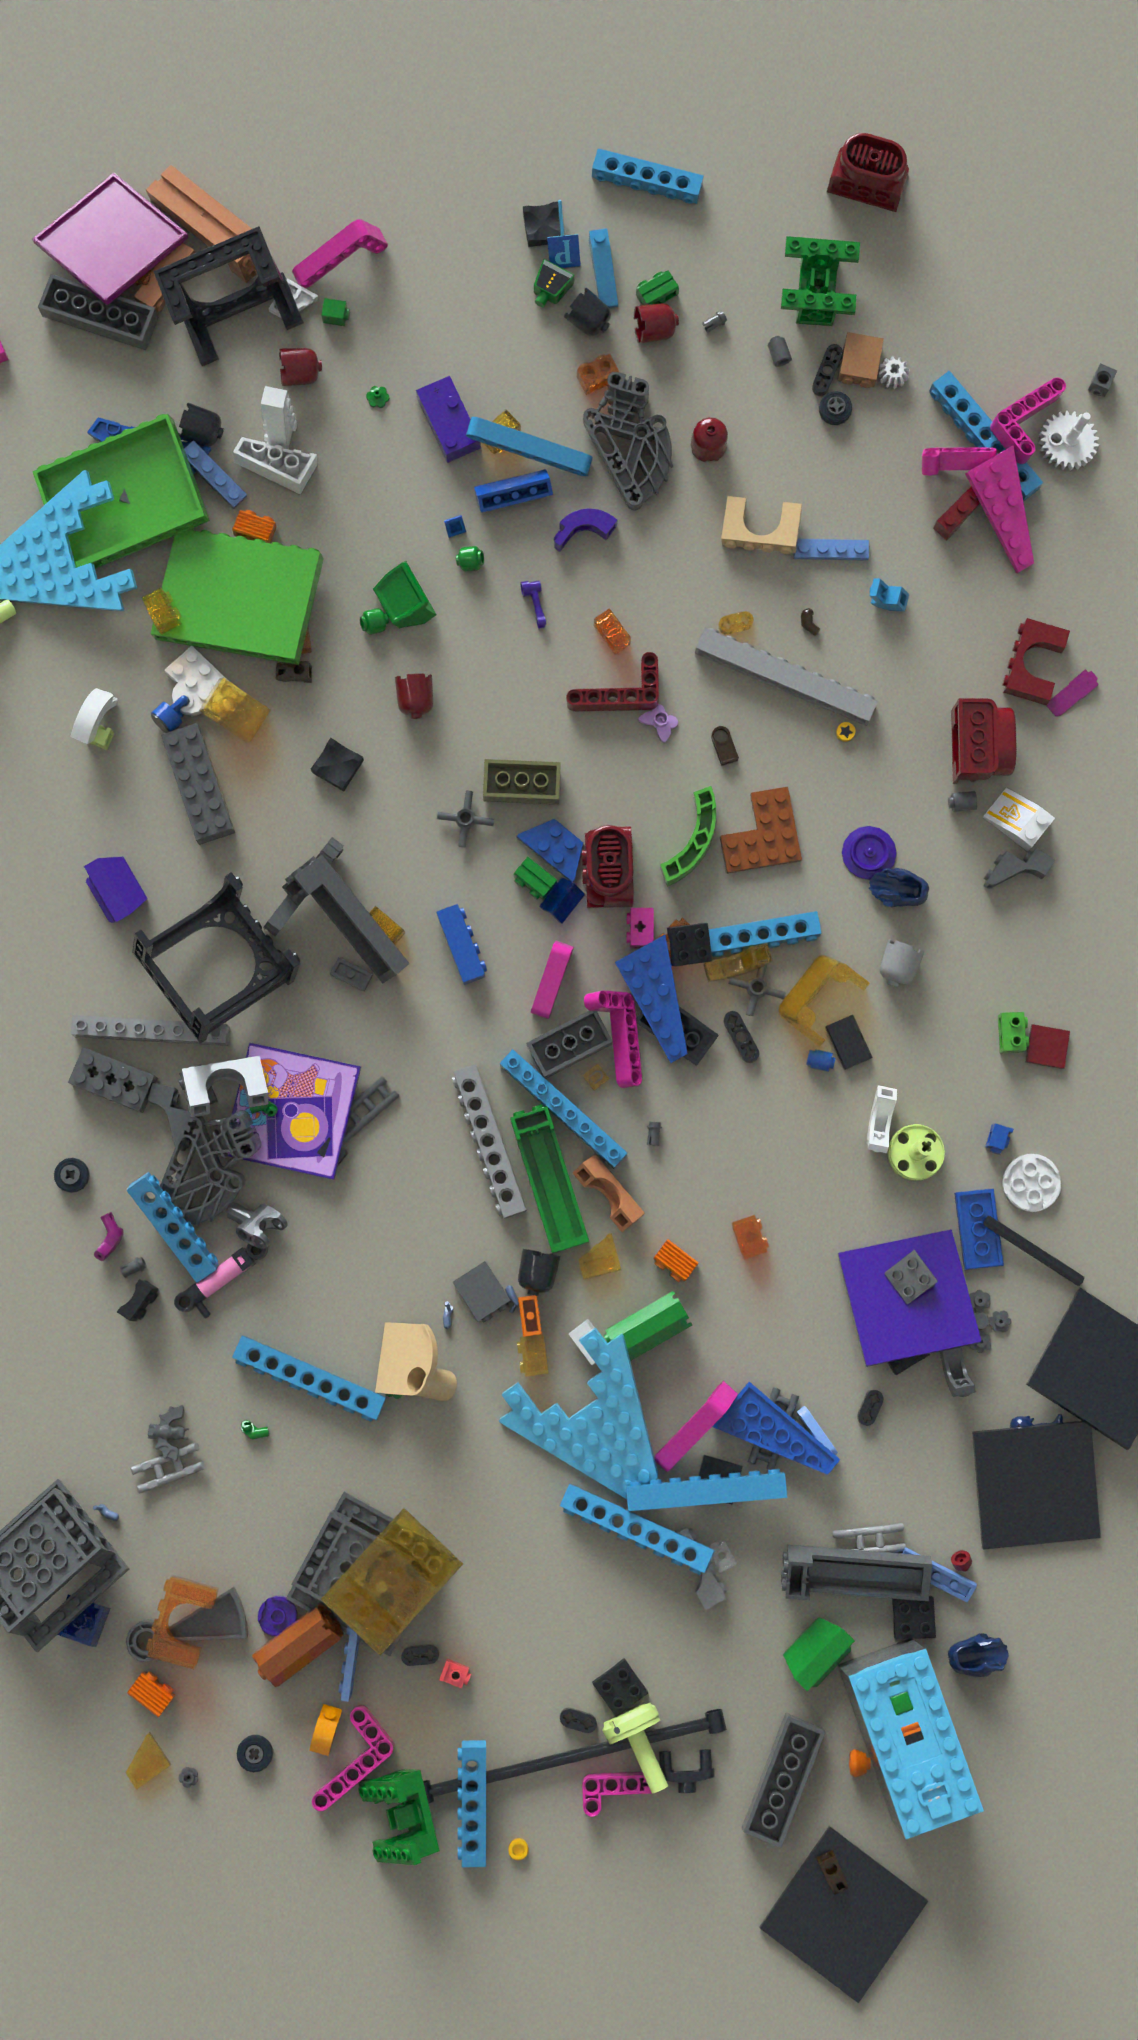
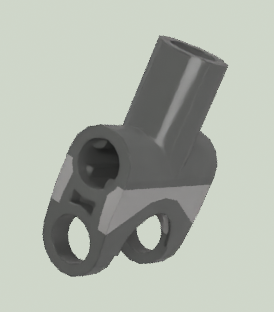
M232 1203L226 1213L227 1218L240 1224L236 1228L238 1237L248 1244L261 1249H265L270 1244L268 1237L263 1233L265 1230H284L288 1225L282 1214L266 1204H261L253 1212L238 1203Z

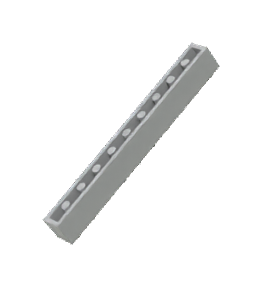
M704 628L695 649V653L865 726L868 725L878 702L871 695H862L852 687H843L836 680H827L817 672L810 673L800 665L794 666L789 664L784 658L778 657L777 659L765 650L759 651L754 649L751 644L737 642L734 637L729 635L723 636L713 628Z

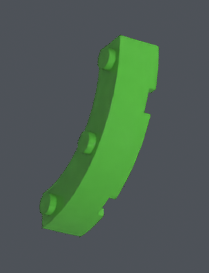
M712 786L693 792V799L697 810V822L688 844L681 852L660 864V870L667 887L690 874L700 864L710 848L716 825V802Z

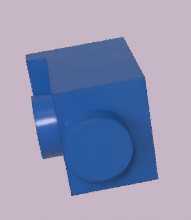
M996 1123L991 1125L985 1147L990 1148V1152L1001 1155L1004 1148H1007L1009 1145L1010 1137H1008V1134L1013 1133L1014 1129Z

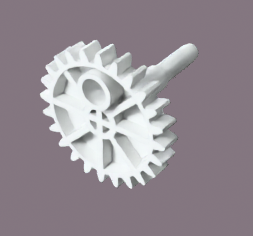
M1068 411L1064 415L1059 412L1056 416L1053 414L1050 420H1046L1045 425L1041 428L1042 432L1038 436L1042 438L1038 444L1043 445L1040 451H1046L1043 457H1050L1048 463L1054 461L1055 467L1060 464L1062 470L1068 466L1069 471H1071L1074 466L1077 470L1081 465L1085 467L1093 459L1092 456L1097 453L1096 449L1099 446L1096 443L1099 437L1094 436L1098 431L1091 429L1094 424H1087L1090 419L1089 413L1086 412L1076 417L1075 411L1072 415H1069Z

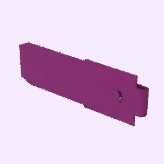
M1085 669L1069 685L1049 701L1047 707L1055 716L1062 715L1099 685L1096 682L1098 678L1092 671L1088 672Z

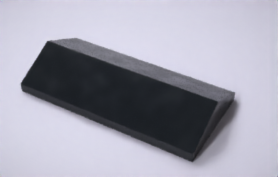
M679 1006L688 1053L683 1057L697 1066L719 1035ZM641 1011L636 1018L637 1024L655 1036Z

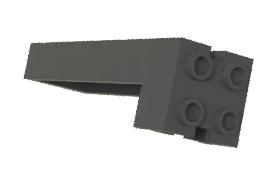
M323 855L317 859L313 856L285 879L287 883L282 888L297 905L310 894L382 984L396 976L410 964Z
M788 1544L787 1552L783 1551L781 1582L782 1591H785L786 1599L810 1601V1592L929 1601L932 1572L931 1556Z

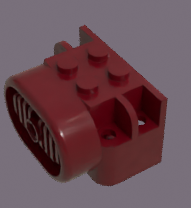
M858 133L851 136L837 154L827 192L897 212L909 173L905 150L895 141L872 134Z
M959 698L951 710L953 784H957L959 780L975 782L976 780L989 779L991 776L1012 775L1015 770L1017 756L1016 718L1013 709L997 708L996 703L988 698Z
M606 825L585 833V850H582V866L586 865V869H583L582 882L586 884L587 908L633 907L634 869L631 826L617 827Z

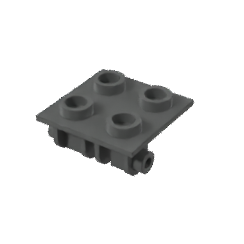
M915 1250L884 1273L907 1305L926 1290L933 1288L936 1285L935 1283L938 1282Z

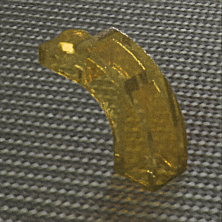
M765 943L749 947L745 951L729 957L705 962L703 966L708 982L757 970L771 963L772 957L768 944Z

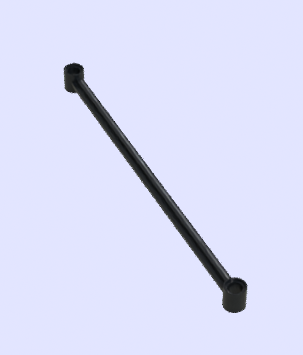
M715 1709L705 1712V1718L648 1731L645 1734L651 1744L704 1730H709V1734L723 1732L727 1728L722 1709ZM625 1738L613 1744H609L607 1741L486 1771V1784L631 1749L632 1747L628 1738ZM458 1778L432 1785L430 1780L423 1781L428 1804L434 1802L435 1796L458 1791V1788H462V1780H458ZM469 1781L467 1783V1785L470 1787H473L477 1784L475 1781Z

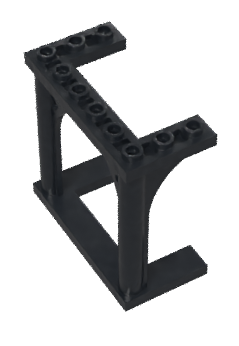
M260 226L153 271L173 323L176 325L184 321L202 367L219 360L207 329L210 325L273 298L286 330L304 323L283 272L280 273L271 256ZM250 254L258 274L257 279L249 287L214 302H199L192 299L182 285L187 280Z
M232 872L225 876L222 889L195 912L151 940L147 938L142 930H139L134 935L132 953L200 1044L207 1040L210 1032L285 983L287 985L293 983L300 966L298 955L295 952L292 953L289 948L284 952H281L279 949L277 950L273 945L272 938L268 934L265 935L262 931L260 922L257 919L254 920L250 915L251 912L248 906L240 902L243 883ZM227 912H233L235 915V920L230 924L225 921V914ZM220 914V921L216 922L214 918H218L217 915ZM238 921H240L241 926H244L243 928L240 929L237 927L236 924L238 923ZM207 927L228 928L241 935L250 945L255 958L253 977L242 991L206 1015L200 1007L191 1012L152 959L198 930ZM259 952H263L262 954L266 957L261 958ZM268 962L273 965V969L271 971H264L260 968V964ZM261 974L262 976H267V977H266V978L262 977V979L259 980L258 977H257V975Z

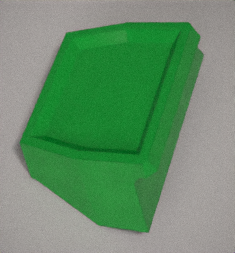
M407 561L400 563L389 571L373 588L392 624L398 628L422 625L437 615Z
M818 1617L792 1643L783 1656L794 1679L808 1691L812 1686L818 1687L851 1652V1645L855 1640L843 1628Z

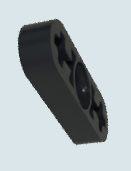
M832 344L826 349L814 379L812 390L818 396H823L828 392L840 363L843 350L837 344ZM836 351L837 353L832 362L830 361L831 353ZM824 366H829L832 368L833 372L830 374H825L822 371V368ZM822 378L825 379L822 389H818Z
M736 1011L728 1012L723 1020L724 1025L742 1059L747 1063L755 1062L759 1057V1049L743 1019ZM730 1015L733 1018L737 1017V1020L735 1021L737 1027L739 1025L742 1026V1028H738L737 1030H735V1032H732L731 1030L735 1028L733 1023H728ZM738 1032H744L747 1035L745 1042H739L736 1039ZM748 1042H750L752 1045H748V1048L750 1049V1051H755V1054L753 1055L754 1058L751 1059V1057H746V1047H744V1049H741L740 1046H744Z

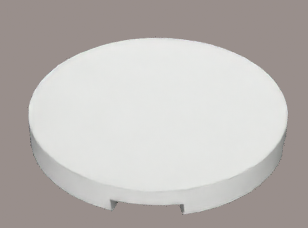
M1026 1154L1015 1158L1006 1167L1002 1186L1005 1196L1016 1208L1027 1212H1037L1048 1208L1056 1201L1061 1191V1180L1057 1167L1048 1158L1038 1154Z

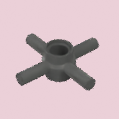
M469 790L465 792L464 807L457 814L437 813V819L456 821V824L461 828L459 847H466L468 829L473 827L474 824L494 826V819L475 816L471 810L473 791ZM464 815L471 817V820L467 823L462 822L460 819Z
M766 960L760 961L756 978L751 979L749 982L734 977L729 979L728 984L747 989L748 994L751 996L746 1012L748 1016H754L758 998L766 994L784 999L786 994L784 991L767 987V983L763 980L768 964ZM752 985H761L762 991L755 992L752 989Z

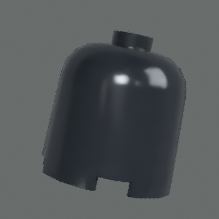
M585 288V294L580 293L570 305L572 311L570 314L565 313L564 318L585 334L595 336L601 331L604 333L609 328L610 323L608 321L611 317V311L591 290Z
M188 402L187 407L189 409L188 411H183L179 428H182V433H179L180 439L187 442L194 440L198 445L205 447L214 445L218 438H222L224 428H221L220 416L215 412Z
M523 1249L518 1274L519 1285L528 1290L527 1294L539 1296V1292L546 1293L550 1291L554 1285L561 1256L544 1253L541 1256L539 1251Z

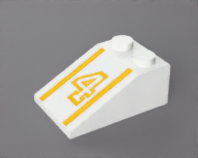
M1005 788L983 816L984 819L1027 852L1055 819L1037 804L1008 788Z

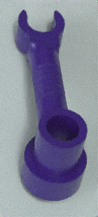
M540 581L520 582L522 596L532 597L538 629L546 627V619L538 592L542 591Z

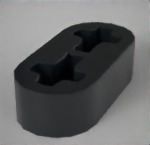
M870 1390L866 1393L857 1414V1419L862 1425L869 1426L875 1422L884 1400L880 1391ZM876 1393L879 1402H874L873 1406L870 1407L872 1400L869 1396ZM868 1409H871L869 1413L871 1420L864 1422V1418L861 1416L862 1413L866 1414Z
M434 1645L410 1646L403 1650L401 1659L407 1666L433 1664L439 1658V1650ZM428 1649H432V1652L436 1653L432 1660H429L428 1656L422 1657V1654L427 1653ZM408 1651H412V1654H419V1657H414L410 1662L408 1658H405V1655L408 1654Z
M569 1707L564 1708L560 1713V1722L565 1727L584 1733H591L596 1729V1718L590 1713ZM571 1712L572 1717L577 1718V1721L570 1720L567 1723L563 1715ZM587 1718H590L593 1726H589L587 1729L585 1724L579 1722V1720L586 1721Z

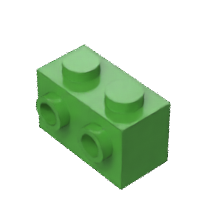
M1007 1012L998 1015L1000 1053H1023L1027 1050L1026 1047H1029V1037L1025 1033V1028H1028V1019L1024 1017V1012Z

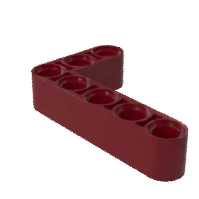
M646 652L641 658L642 688L572 689L566 695L567 707L575 712L655 709L659 703L657 655L653 652ZM647 661L654 662V664L651 666H648L645 663ZM650 678L653 679L654 682L647 683L646 680ZM632 696L635 697L636 700L630 702L627 700V698ZM652 696L655 700L647 701L646 698ZM593 697L598 699V701L594 703L590 702L589 700ZM610 697L617 698V701L610 702L608 701V699ZM572 698L579 699L577 703H572L570 700Z

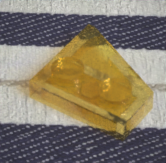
M612 1233L606 1235L600 1243L596 1244L588 1253L578 1259L583 1280L621 1270Z
M151 1732L145 1736L144 1741L125 1772L136 1790L171 1765Z

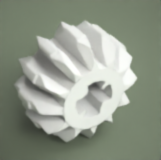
M894 356L890 360L884 359L883 364L879 366L878 377H881L880 382H886L887 388L890 385L894 389L897 388V385L902 387L904 381H907L909 378L907 374H909L910 369L906 367L907 361L901 363V357L895 360Z

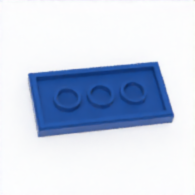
M994 1189L954 1193L964 1270L1004 1266L1000 1236L983 1225L987 1216L998 1220Z

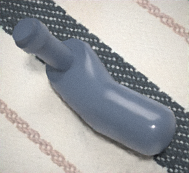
M507 1286L505 1288L506 1293L514 1303L509 1312L513 1313L516 1307L519 1306V1301L513 1287Z
M445 1302L446 1308L443 1314V1325L445 1329L451 1328L450 1317L453 1307L449 1302Z
M104 1504L93 1506V1510H99L106 1518L113 1521L119 1519V1514L110 1511Z

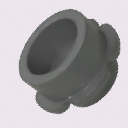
M190 1767L183 1768L179 1774V1782H182V1785L187 1788L191 1787V1785L194 1786L198 1782L197 1770Z

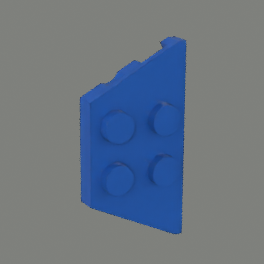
M552 819L517 835V838L571 883L575 881L583 842L557 820Z

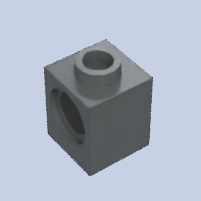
M1100 363L1088 390L1096 396L1105 397L1117 370ZM1098 380H1103L1105 384H1101Z

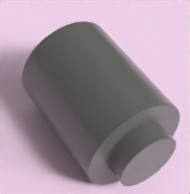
M780 336L771 338L767 346L774 365L779 367L788 364L792 357L785 338Z
M976 792L952 793L951 797H948L949 809L952 808L953 812L977 810Z

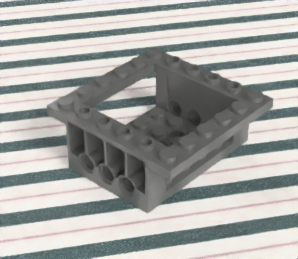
M59 1479L53 1482L0 1530V1623L8 1633L24 1636L35 1652H39L130 1569ZM52 1541V1549L46 1552L44 1549L45 1543ZM35 1554L37 1556V1562L35 1565L31 1566L29 1564V1558ZM88 1563L101 1567L96 1574L43 1622L39 1620L34 1612ZM20 1568L22 1575L18 1580H15L13 1577L14 1571Z
M344 1491L335 1509L327 1517L291 1584L293 1586L286 1599L307 1611L321 1603L332 1612L329 1616L332 1620L336 1618L342 1630L346 1633L348 1623H351L353 1619L362 1624L360 1640L391 1656L448 1548ZM352 1517L422 1555L421 1558L418 1560L350 1522ZM396 1549L397 1552L385 1558L375 1568L369 1583L359 1581V1573L362 1571L367 1572L372 1562L379 1555L388 1550ZM415 1560L421 1563L423 1568L421 1575L412 1577L407 1573L406 1567L410 1561ZM349 1562L352 1565L351 1572H342L341 1564ZM379 1581H384L387 1584L385 1592H390L394 1596V1603L388 1609H383L378 1605L377 1600L381 1593L377 1591L376 1584Z

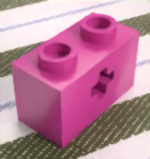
M631 908L630 913L626 915V924H630V932H626V943H630V949H640L654 941V908ZM638 924H641L642 928H644L642 932H638Z

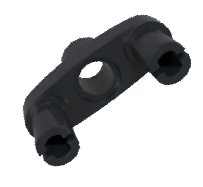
M711 1749L699 1750L700 1768L692 1771L672 1770L671 1751H659L660 1768L666 1781L678 1782V1793H695L697 1781L715 1777L714 1768H712Z

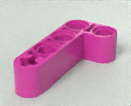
M991 447L926 448L922 453V474L931 476L945 470H972L997 454V449Z
M559 941L554 942L530 1013L549 1019L567 964L574 949L573 946Z
M643 1772L587 1774L582 1781L583 1809L586 1815L594 1817L600 1813L601 1795L652 1794L647 1783H643V1788H640L639 1778H642L643 1782H647ZM610 1779H614L617 1782L616 1787L612 1789L606 1786V1782ZM628 1779H635L637 1781L636 1786L633 1788L627 1787L626 1782ZM589 1780H594L597 1786L594 1789H588L586 1783ZM589 1801H595L598 1804L595 1810H589L586 1807Z

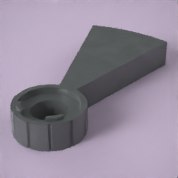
M331 837L316 859L323 855L327 862L331 864L343 852L342 848L344 845ZM287 895L263 928L276 937L301 902L296 905Z
M232 1587L166 1629L155 1620L140 1621L127 1634V1650L134 1659L141 1662H149L158 1658L165 1651L168 1641L246 1639L248 1637L247 1621L241 1599L235 1587ZM148 1631L155 1636L156 1644L153 1649L143 1650L139 1646L138 1637L142 1632Z

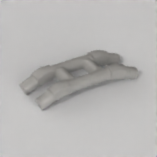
M193 1443L178 1449L177 1462L171 1458L165 1459L164 1455L130 1467L132 1475L154 1467L157 1479L137 1486L138 1493L146 1492L205 1469L203 1461L183 1469L180 1457L199 1450L198 1444ZM172 1460L176 1472L164 1475L161 1464Z
M902 1523L833 1530L834 1538L856 1537L857 1549L851 1550L897 1553L902 1552L906 1547L905 1543L884 1546L883 1534L903 1531L904 1525ZM875 1535L877 1547L865 1548L863 1536Z

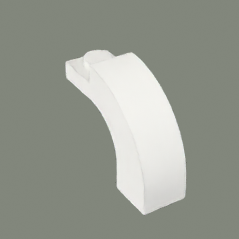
M97 688L94 689L83 703L70 737L86 744L94 741L103 716L109 709L117 705L118 699L109 692Z
M883 1086L877 1087L868 1126L866 1142L868 1150L883 1153L888 1151L889 1130L897 1100V1089Z

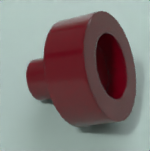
M961 1550L952 1555L951 1562L956 1570L966 1572L972 1565V1558L969 1552Z

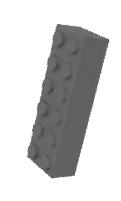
M50 274L38 305L42 317L143 350L147 349L159 318L154 307L120 296L106 305L84 285Z
M198 723L162 734L161 737L198 844L201 845L234 834L235 830Z
M785 1713L743 1822L742 1830L744 1833L777 1847H782L825 1735L823 1728Z

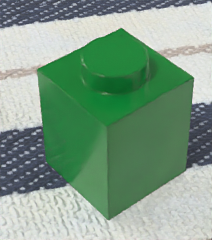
M324 298L321 314L322 321L325 324L345 326L346 320H349L350 309L347 308L346 301Z

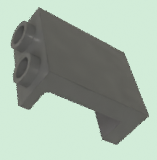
M486 1261L453 1281V1284L477 1322L482 1320L484 1323L493 1317L491 1313L496 1310L501 1312L509 1307L508 1302L511 1300Z

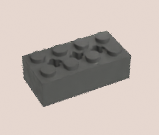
M587 1011L527 1042V1047L542 1076L547 1079L611 1046L613 1041L598 1012ZM584 1031H587V1033L591 1032L590 1039L582 1037ZM566 1040L575 1042L572 1048L565 1046ZM551 1048H553V1051L557 1050L554 1057L548 1055Z
M83 1047L68 1083L144 1113L152 1083H156L158 1078L155 1075ZM96 1070L99 1074L97 1076L94 1075L93 1078L92 1072ZM114 1076L117 1080L115 1083L112 1082L111 1085L110 1078ZM131 1083H132V1085L134 1086V1089H133V1090L130 1089V1091H129V1089H128L127 1087H128L129 1084L131 1085Z

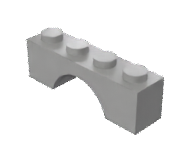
M685 1526L677 1531V1533L694 1541L698 1539L692 1528L688 1530ZM675 1541L669 1542L672 1551L676 1552L678 1549L677 1543ZM690 1549L687 1551L686 1557L695 1560L696 1552ZM712 1564L709 1565L707 1573L701 1572V1581L695 1590L705 1610L726 1599L724 1593L727 1590L722 1581L718 1583L714 1576L717 1575V1572Z

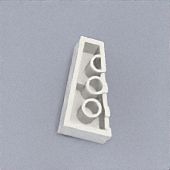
M265 386L261 400L262 419H264L263 430H266L264 440L267 441V445L283 446L284 449H289L292 432H295L297 428V420H295V413H293L291 398H289L287 390Z
M241 437L233 451L234 463L298 494L302 493L318 465L317 454H306L296 449H284L283 446L279 445L271 446L265 442Z

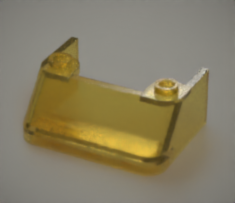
M821 955L814 960L778 1007V1013L784 1020L819 1047L825 1039L811 1029L816 1016L807 1006L831 977L839 983L846 982L849 979L863 991L870 984L846 964L825 955Z

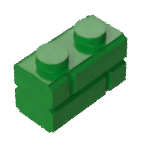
M669 270L656 273L653 279L648 282L647 280L640 282L636 288V296L642 305L662 304L679 294V286Z
M529 857L522 862L513 874L514 878H516L514 880L515 883L522 888L526 886L530 890L529 894L537 900L539 898L544 900L557 885V879Z

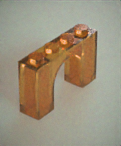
M173 1575L170 1577V1580L166 1579L163 1591H166V1594L158 1605L157 1611H160L159 1618L155 1619L152 1625L154 1635L152 1639L149 1638L146 1646V1651H149L147 1657L194 1670L197 1667L202 1647L177 1640L169 1629V1617L173 1609L180 1604L187 1603L213 1609L219 1588Z

